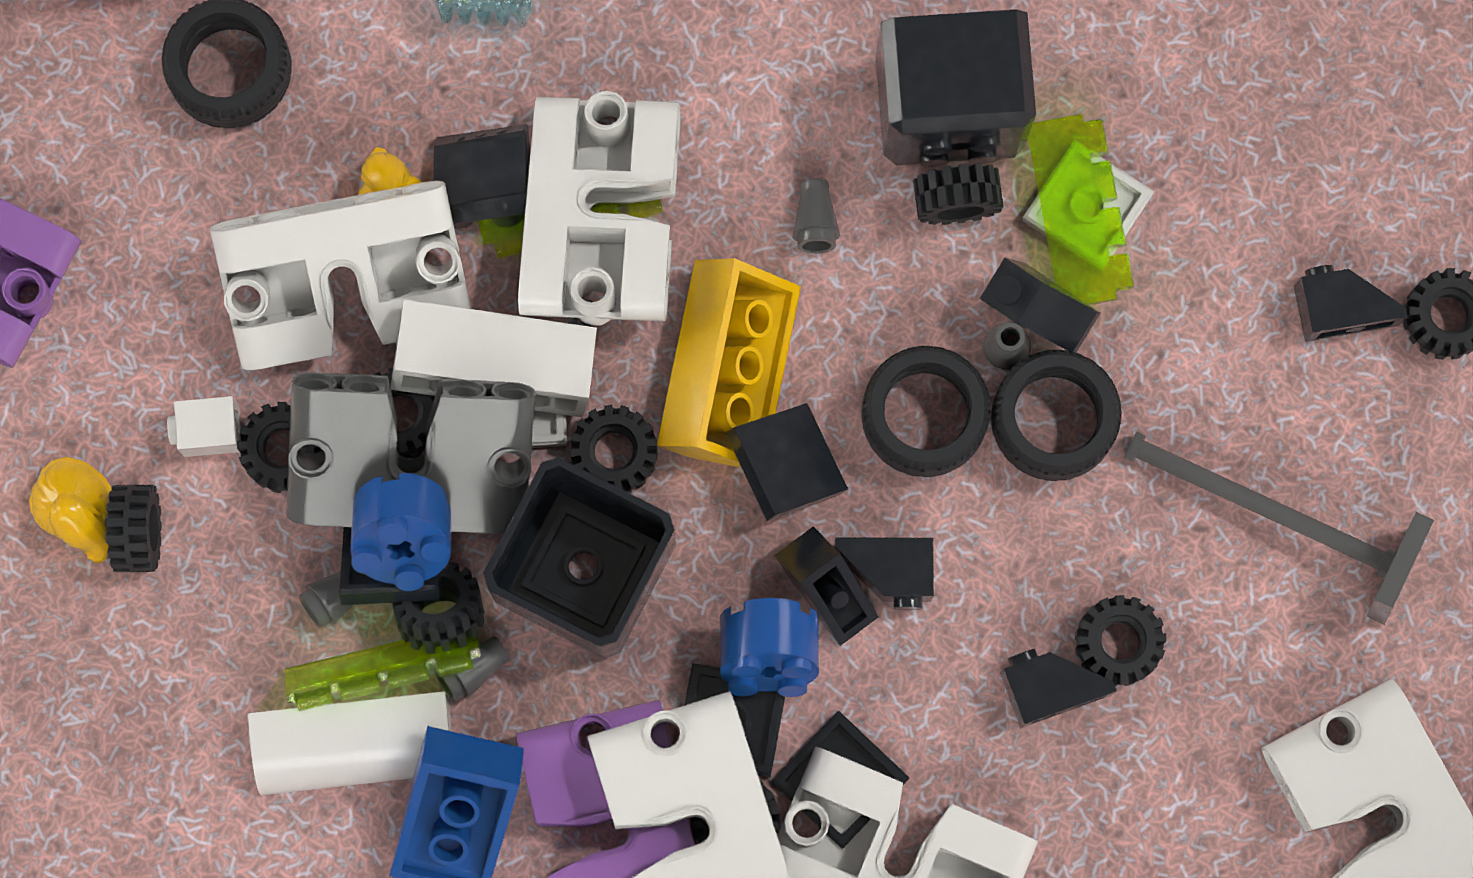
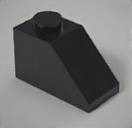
M1005 257L979 298L1018 325L1067 351L1076 353L1101 314L1028 264Z
M1333 265L1313 267L1305 270V276L1301 277L1294 285L1305 342L1396 327L1408 317L1405 306L1350 269L1334 271Z
M814 526L775 554L794 587L810 608L817 612L820 621L840 646L879 618L841 554Z
M835 537L834 548L841 554L849 569L882 602H893V609L910 611L923 609V602L932 601L934 597L933 538Z
M1035 649L1009 657L1010 667L1004 668L1000 673L1020 728L1107 698L1117 692L1113 681L1051 652L1038 656Z

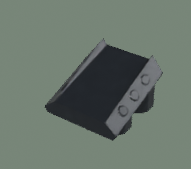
M528 124L436 137L434 144L433 181L445 183L454 228H466L473 224L474 221L491 219L499 227H514L524 218L530 164Z

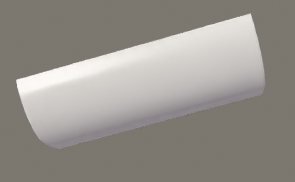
M404 299L390 389L435 396L441 379L516 382L534 388L536 392V411L583 417L590 395L597 328Z
M445 691L248 713L252 764L260 795L411 779L414 777L427 726L452 731L449 696Z

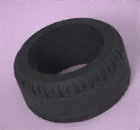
M205 0L202 4H196L178 17L176 23H173L164 41L162 71L167 86L181 108L188 115L203 124L224 129L252 125L253 122H258L265 118L267 114H270L286 94L292 73V61L288 45L273 18L255 4L248 3L245 0ZM224 30H241L260 39L266 50L265 66L258 80L244 92L229 97H214L198 91L191 84L188 77L190 58L196 47L208 36Z
M917 346L901 350L887 358L875 370L866 387L862 403V424L866 439L873 451L883 462L901 473L917 477H934L949 473L965 464L975 454L983 441L989 426L991 413L988 389L977 369L956 352L937 346ZM921 373L933 374L948 380L959 390L966 403L967 419L963 431L954 442L939 449L923 450L903 443L893 434L885 419V401L892 387L905 377Z
M1067 350L1041 351L1019 361L1003 378L994 397L991 410L993 435L1005 458L1021 472L1047 481L1073 479L1084 475L1096 467L1113 446L1120 430L1122 418L1119 394L1106 371L1090 358ZM1050 377L1062 378L1077 384L1088 394L1096 410L1097 423L1093 436L1082 448L1065 454L1049 453L1038 449L1022 435L1015 419V407L1021 392L1032 382Z

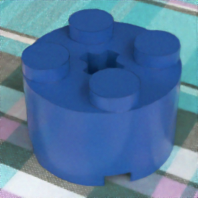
M411 473L398 474V480L382 482L381 476L364 484L358 490L353 500L351 528L352 567L356 571L364 573L375 580L395 584L397 588L403 591L418 590L424 585L425 580L440 573L449 562L451 556V506L447 501V494L444 489L429 478Z
M782 598L744 601V610L734 614L731 613V606L726 608L720 615V675L728 683V690L731 694L751 696L758 691L777 690L778 694L785 697H798L806 694L807 684L814 681L819 675L817 612L810 608L808 615L800 611V602Z

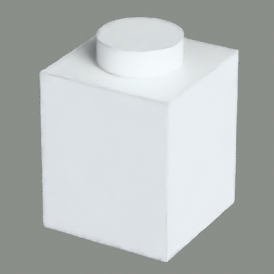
M233 396L174 402L175 416H168L167 418L168 437L170 445H177V450L184 457L239 452L237 450V441H241V434L239 433L241 429L239 404Z

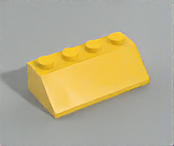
M736 258L699 259L694 261L657 441L658 447L689 458L741 468L726 433L736 426L776 413L801 286Z

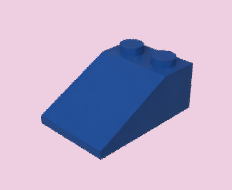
M427 726L389 876L394 878H492L520 786L524 748Z

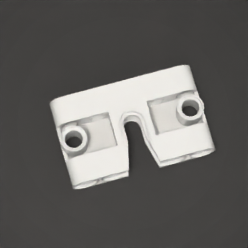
M611 91L598 92L592 95L588 101L580 100V98L536 97L519 278L518 308L520 315L578 318L583 323L591 326L603 325L611 319L666 321L672 241L669 240L670 225L626 214L596 213L590 209L597 203L630 204L676 195L681 118L680 102L641 100L625 102L620 95ZM608 116L618 119L611 125L597 123L603 117ZM590 291H599L605 294L597 302H587L582 299Z
M442 181L423 182L218 223L209 229L224 290V305L230 316L241 367L244 370L264 369L332 355L334 296L329 273L337 267H347L355 273L362 304L383 345L397 342L404 299L471 309L446 186ZM433 248H443L451 254V258L442 266H434L425 260V255ZM242 285H249L259 292L260 298L252 303H244L236 298L234 291Z
M1393 679L1385 681L1262 747L1265 761L1304 832L1352 821L1379 807H1387L1395 814L1396 827L1394 831L1366 846L1332 878H1473V816L1405 694ZM1330 720H1338L1346 726L1348 739L1343 746L1336 745L1328 739L1326 726Z
M730 691L669 711H658L650 717L587 736L615 829L666 826L691 817L702 818L709 826L710 834L705 842L674 852L633 878H790ZM668 722L677 727L680 737L674 746L661 748L653 743L651 731L659 723Z
M815 747L777 836L790 878H898L886 871L884 859L896 831L903 783L837 754ZM952 804L922 842L908 874L899 878H1024L1038 841ZM801 810H813L821 819V829L814 837H800L793 829V818ZM861 815L869 817L871 820L843 849L827 835L829 823L843 835Z

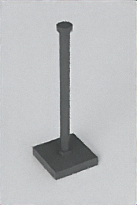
M1139 432L1135 433L1126 451V459L1134 462L1138 458L1378 569L1376 575L1383 577L1384 580L1367 617L1385 625L1434 522L1433 519L1416 512L1398 551L1388 547L1385 552L1145 441V435Z

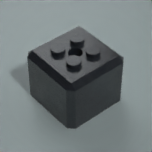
M1013 9L893 17L881 21L876 50V69L883 155L896 166L920 164L923 167H939L947 165L949 162L968 161L971 164H986L997 159L1015 158L1025 147L1036 116L1028 12Z
M557 457L541 462L483 575L488 590L496 604L602 658H607L621 653L676 547L675 529L668 512ZM581 553L592 555L598 562L596 573L584 580L574 577L569 569L571 560Z

